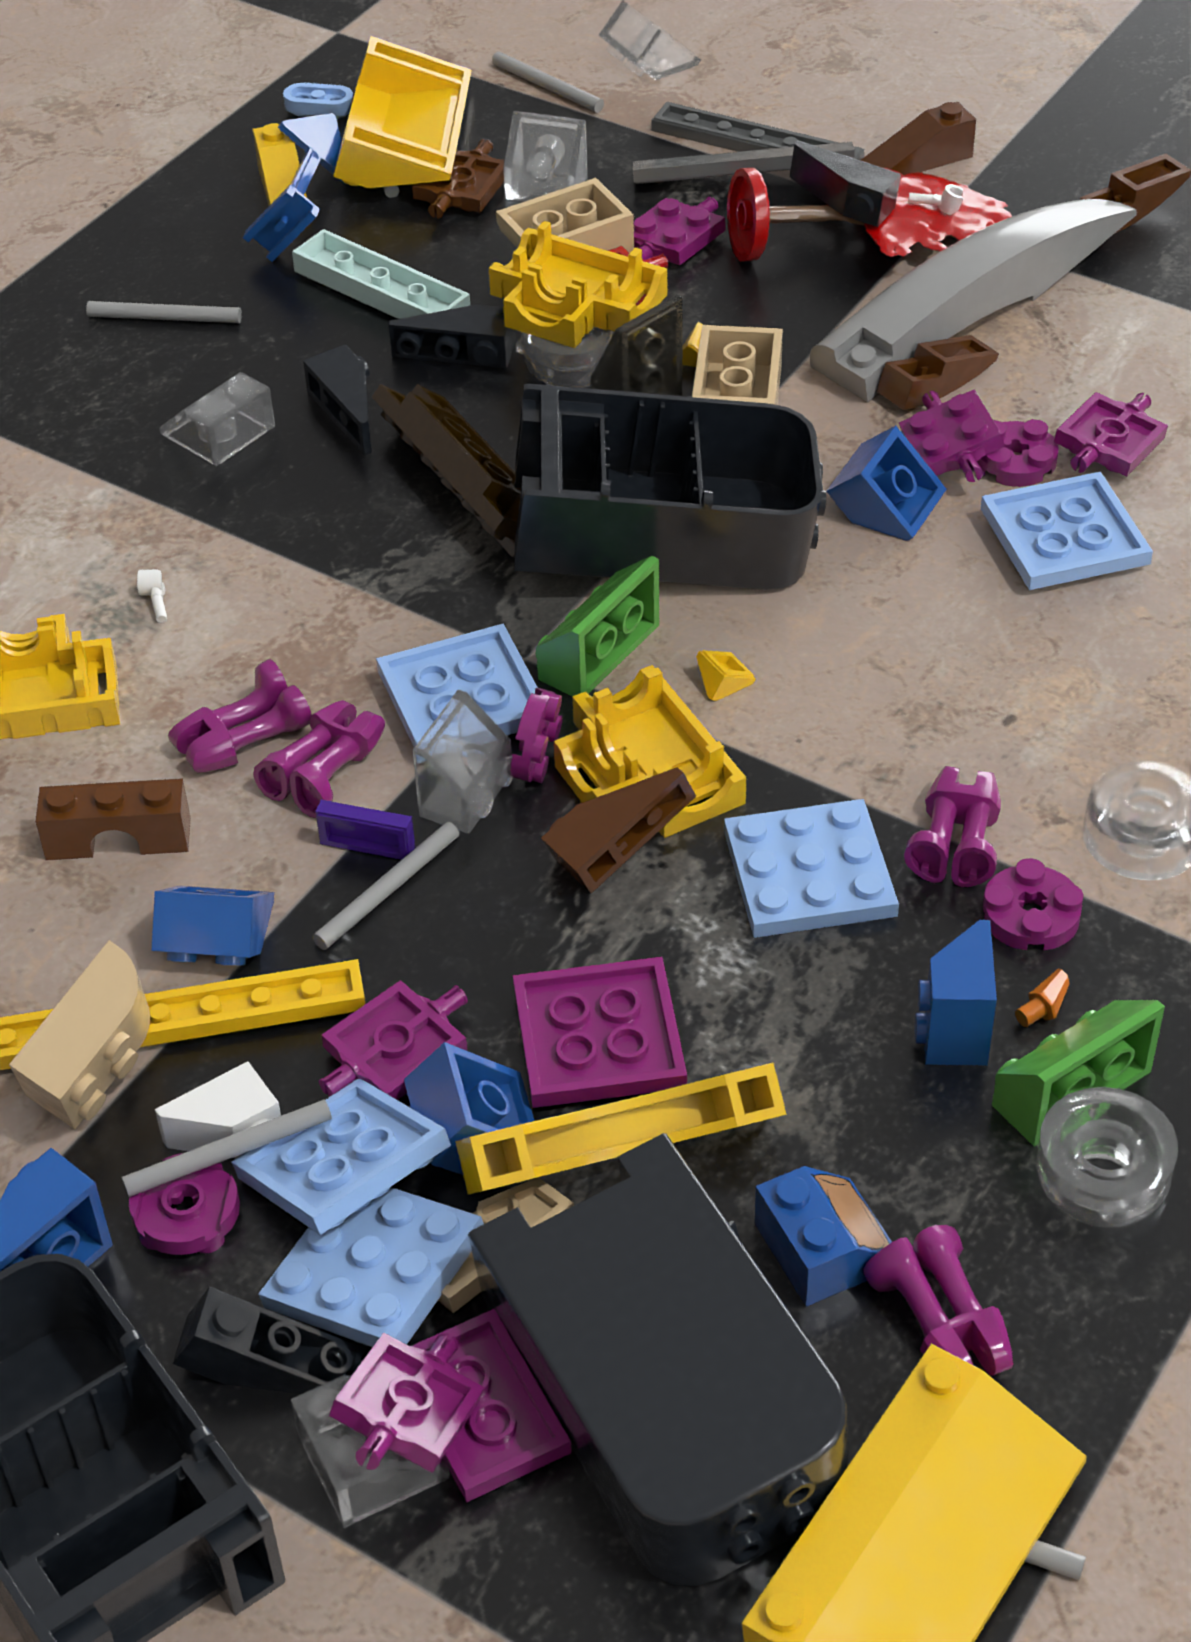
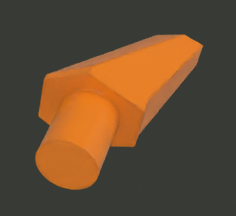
M1057 969L1033 991L1028 993L1030 1001L1015 1010V1017L1023 1027H1028L1041 1018L1045 1020L1056 1018L1070 984L1068 975L1062 969Z

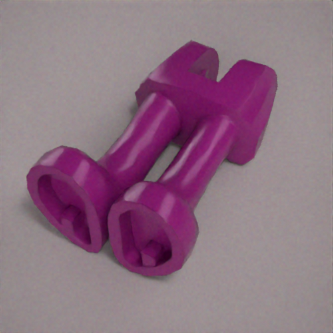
M267 659L255 668V689L245 698L215 710L207 707L198 709L177 723L169 731L168 738L180 753L186 754V760L195 772H208L237 764L236 751L248 744L281 733L298 731L310 724L312 713L299 688L295 685L288 687L279 667L273 660Z
M344 700L332 703L310 716L312 731L282 750L270 753L254 767L253 776L255 783L260 791L271 800L281 801L291 793L298 808L309 817L316 818L315 811L320 800L333 802V792L329 779L341 766L350 760L361 761L374 749L384 732V719L382 716L370 711H364L356 718L357 711L353 704ZM323 748L325 749L322 753H320L311 761H309L316 753H318Z
M945 766L940 771L925 798L926 812L932 818L929 830H921L914 833L907 841L904 859L906 865L924 880L933 883L942 882L949 863V848L954 823L962 824L961 840L954 853L951 876L954 884L960 887H972L982 884L993 877L996 870V851L993 845L984 838L986 826H992L998 820L1001 810L999 789L995 774L992 772L978 771L974 785L959 783L960 768Z
M948 1225L927 1227L916 1236L913 1246L907 1237L900 1238L881 1249L866 1263L863 1275L868 1284L877 1292H890L898 1289L912 1309L925 1336L920 1348L923 1355L932 1343L972 1365L973 1363L968 1351L973 1350L980 1364L989 1375L994 1376L1012 1369V1350L1003 1317L998 1308L991 1306L983 1309L977 1301L958 1259L963 1251V1246L955 1228ZM922 1269L933 1274L954 1310L956 1317L948 1319Z

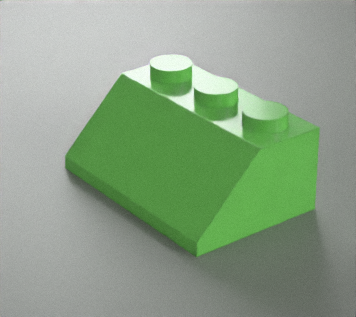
M649 556L616 572L603 585L596 587L591 596L576 610H572L552 633L545 635L540 640L535 652L538 680L570 696H575L582 692L589 694L659 626L658 558Z
M1114 1000L1098 1011H1088L1074 1026L1059 1035L1052 1034L1046 1037L1034 1051L1019 1060L1014 1058L1007 1061L996 1074L992 1106L1033 1146H1036L1151 1072L1165 1006L1158 1000Z

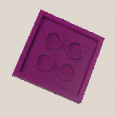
M663 957L513 975L514 994L533 1108L652 1093L687 1084V1071Z

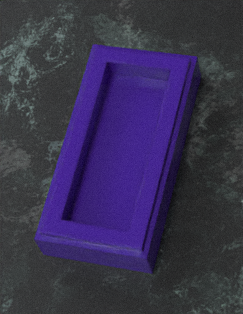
M320 800L315 811L320 844L401 860L415 849L412 816Z

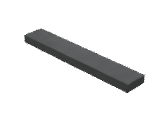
M666 102L651 120L652 131L738 152L794 147V143L797 140L811 145L839 143L671 102ZM854 146L855 159L861 160L864 158L865 149Z
M853 142L814 145L855 159ZM794 147L633 161L634 183L642 184L734 175L737 169L755 168L760 173L786 171L791 169Z

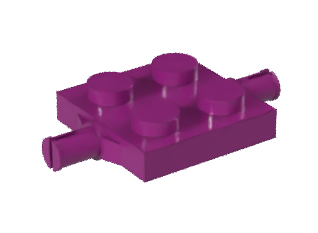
M710 196L697 206H690L676 199L665 198L641 217L635 219L634 248L642 249L643 260L663 253L669 262L681 265L726 231L725 217L713 213L717 211L718 203Z
M973 389L967 393L956 395L944 403L941 402L937 392L929 391L932 401L928 394L925 393L922 397V403L927 410L918 412L912 417L899 422L902 433L936 476L948 471L962 469L967 481L975 482L973 473L977 480H980L983 470L977 461L986 454L1004 447L1005 443L1000 430L977 392Z
M1095 392L1057 428L1054 443L1076 454L1070 462L1073 470L1076 471L1079 468L1078 473H1083L1093 462L1105 466L1109 471L1120 473L1127 477L1165 439L1168 429L1167 424L1150 417L1144 412L1152 403L1149 395L1146 394L1143 398L1144 393L1142 392L1137 394L1131 402L1125 403Z
M400 980L321 1035L323 1048L341 1063L339 1068L319 1080V1085L323 1092L328 1094V1097H331L356 1079H362L396 1100L405 1096L407 1089L404 1078L444 1042L467 1051L466 1037L453 1027L447 1018L452 1012L468 1003L462 989L459 990V986L455 985L451 990L433 1001L417 995Z
M383 1333L337 1395L328 1416L368 1437L355 1455L356 1461L360 1466H363L371 1454L366 1469H376L386 1452L390 1449L431 1473L434 1472L477 1406L485 1389L480 1384L459 1374L448 1363L459 1347L458 1341L454 1336L451 1337L445 1348H443L449 1334H439L431 1348L425 1351L408 1346Z

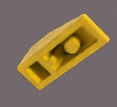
M277 123L253 129L258 169L269 206L291 184L300 166L295 142L279 130L278 126L280 124Z

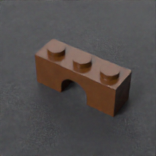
M183 778L39 787L35 822L45 860L93 858L95 836L110 830L122 831L133 836L139 844L141 855L189 852L191 816Z

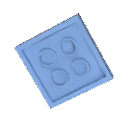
M1101 471L982 496L981 511L1029 590L1151 564L1153 550Z
M504 624L376 658L378 673L420 760L517 733L528 698L531 693L535 694V688H538Z
M864 799L724 819L725 838L754 938L898 917L899 903Z
M356 1079L325 1100L332 1116L331 1120L248 1151L233 1160L232 1164L241 1181L321 1235L328 1229L342 1224L347 1216L372 1199L384 1195L395 1183L414 1170L428 1165L433 1157L451 1146L445 1128L366 1081Z
M390 1187L384 1195L372 1199L347 1216L342 1224L328 1229L321 1235L308 1227L258 1295L264 1308L365 1345L373 1347L383 1333L407 1345L442 1295V1290L447 1284L449 1285L472 1252L468 1233L484 1223L481 1216Z

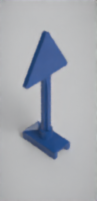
M333 113L282 121L278 126L280 131L305 151V155L291 184L253 222L243 236V239L248 243L253 238L269 252L266 258L271 262L317 217L320 211L304 194L318 164H321L331 174H334L342 140L337 119Z

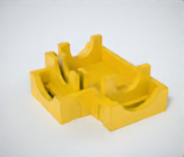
M543 221L537 227V230L528 227L522 233L519 247L512 253L513 258L507 265L503 266L501 263L494 262L489 267L490 295L505 298L503 300L505 327L572 348H576L584 335L588 334L594 327L606 331L611 330L619 335L630 338L667 296V268L642 261V249L634 248L628 254V257L553 235L551 234V223ZM644 294H646V297L644 298L642 303L636 306V303L642 298Z
M65 614L37 618V630L26 634H9L0 631V739H18L45 735V733L59 731V733L91 729V727L120 725L117 664L111 637L83 641L81 631L71 632V643ZM98 673H106L107 690H105V694H99Z
M650 665L640 669L635 679L625 689L612 695L608 688L593 693V697L587 692L572 696L573 720L580 731L554 741L555 768L582 803L678 767L685 774L696 797L659 831L664 838L746 804V776L726 754L724 746L720 741L717 742L667 683L659 668ZM579 768L585 771L597 787L596 789L591 788L584 781L578 771ZM714 795L713 797H711V798H709L708 800L702 802L701 804L689 806V805H691V804H693V803H696V802H698V801H701V800H703V799H705V798H708V797Z

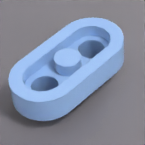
M296 83L288 86L283 92L286 110L300 117L333 113L336 119H341L350 113L353 101L352 90L342 85Z

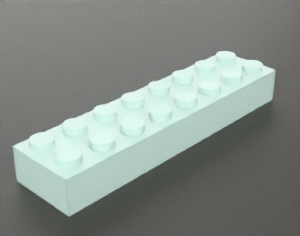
M324 229L292 251L295 272L398 319L470 306L469 293Z

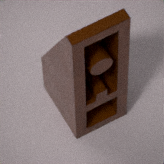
M958 101L944 103L942 106L924 111L860 161L881 168L899 171L902 175L927 171L973 157L976 118Z
M676 767L576 805L565 816L558 818L541 839L555 860L592 894L687 806L696 795L685 774Z

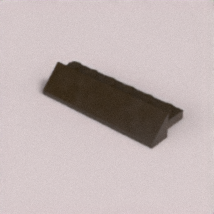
M380 384L372 395L375 402L383 409L380 415L418 453L420 459L438 475L440 481L458 497L463 507L478 519L483 529L493 536L511 557H514V542L521 488H515V472L445 397L418 384L407 396Z

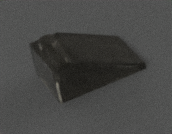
M676 294L617 328L590 377V389L683 396V297Z

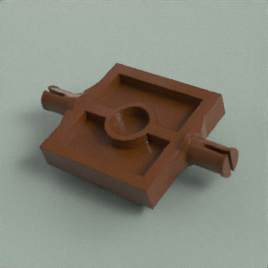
M482 139L476 148L471 151L456 150L450 180L413 184V199L431 203L428 207V212L433 218L437 215V219L441 218L449 207L460 208L467 212L481 213L509 176V161L488 156L493 150V144L489 140L485 142V139Z

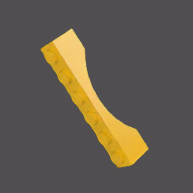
M769 1063L593 1108L471 1136L456 1141V1146L469 1195L616 1158L663 1133H666L672 1143L787 1114L774 1063Z

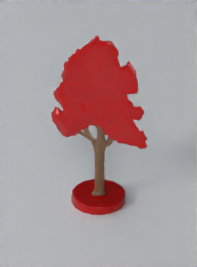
M755 168L736 170L731 179L727 201L729 239L734 255L739 261H753L761 257L767 244L770 223L847 221L855 225H864L867 228L866 232L881 247L880 251L888 257H893L896 255L905 256L913 252L909 248L918 242L925 248L942 251L947 247L939 241L944 240L946 235H952L960 241L981 229L1010 218L1012 215L1004 209V207H1007L1005 202L970 190L967 185L922 172L901 174L895 209L878 227L845 217L829 205L769 207L766 184L762 174ZM947 185H956L963 189L962 197L964 200L959 210L952 215L944 213L938 206H933V204L908 202L909 193L942 195Z

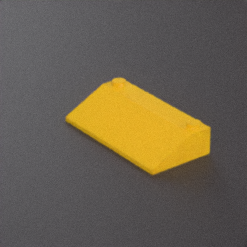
M371 36L359 74L333 177L341 179L348 185H360L366 188L450 180L471 70Z
M931 1343L743 1620L744 1642H975L1029 1555L1032 1547L1037 1542L1086 1463V1455L983 1370Z

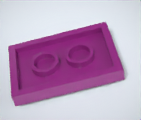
M495 1309L441 1332L449 1334L443 1348H445L452 1336L456 1338L459 1345L458 1350L453 1354L448 1363L459 1374L485 1387L477 1406L443 1457L466 1502L571 1453V1441ZM439 1334L411 1347L428 1351Z

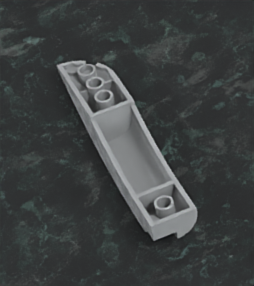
M1075 200L1030 210L981 229L929 258L856 312L811 349L810 366L861 399L869 402L879 394L876 390L885 362L913 358L918 343L948 339L977 320L1025 298L1034 301L1137 215L1136 209L1109 200Z

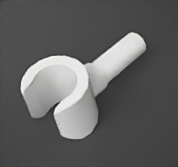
M947 185L942 195L909 193L908 202L933 204V206H938L944 213L952 215L959 210L964 200L962 197L963 189L956 185Z
M158 569L139 570L137 575L138 593L140 596H151L156 621L164 623L167 621V615L163 602L165 585L162 582V573Z

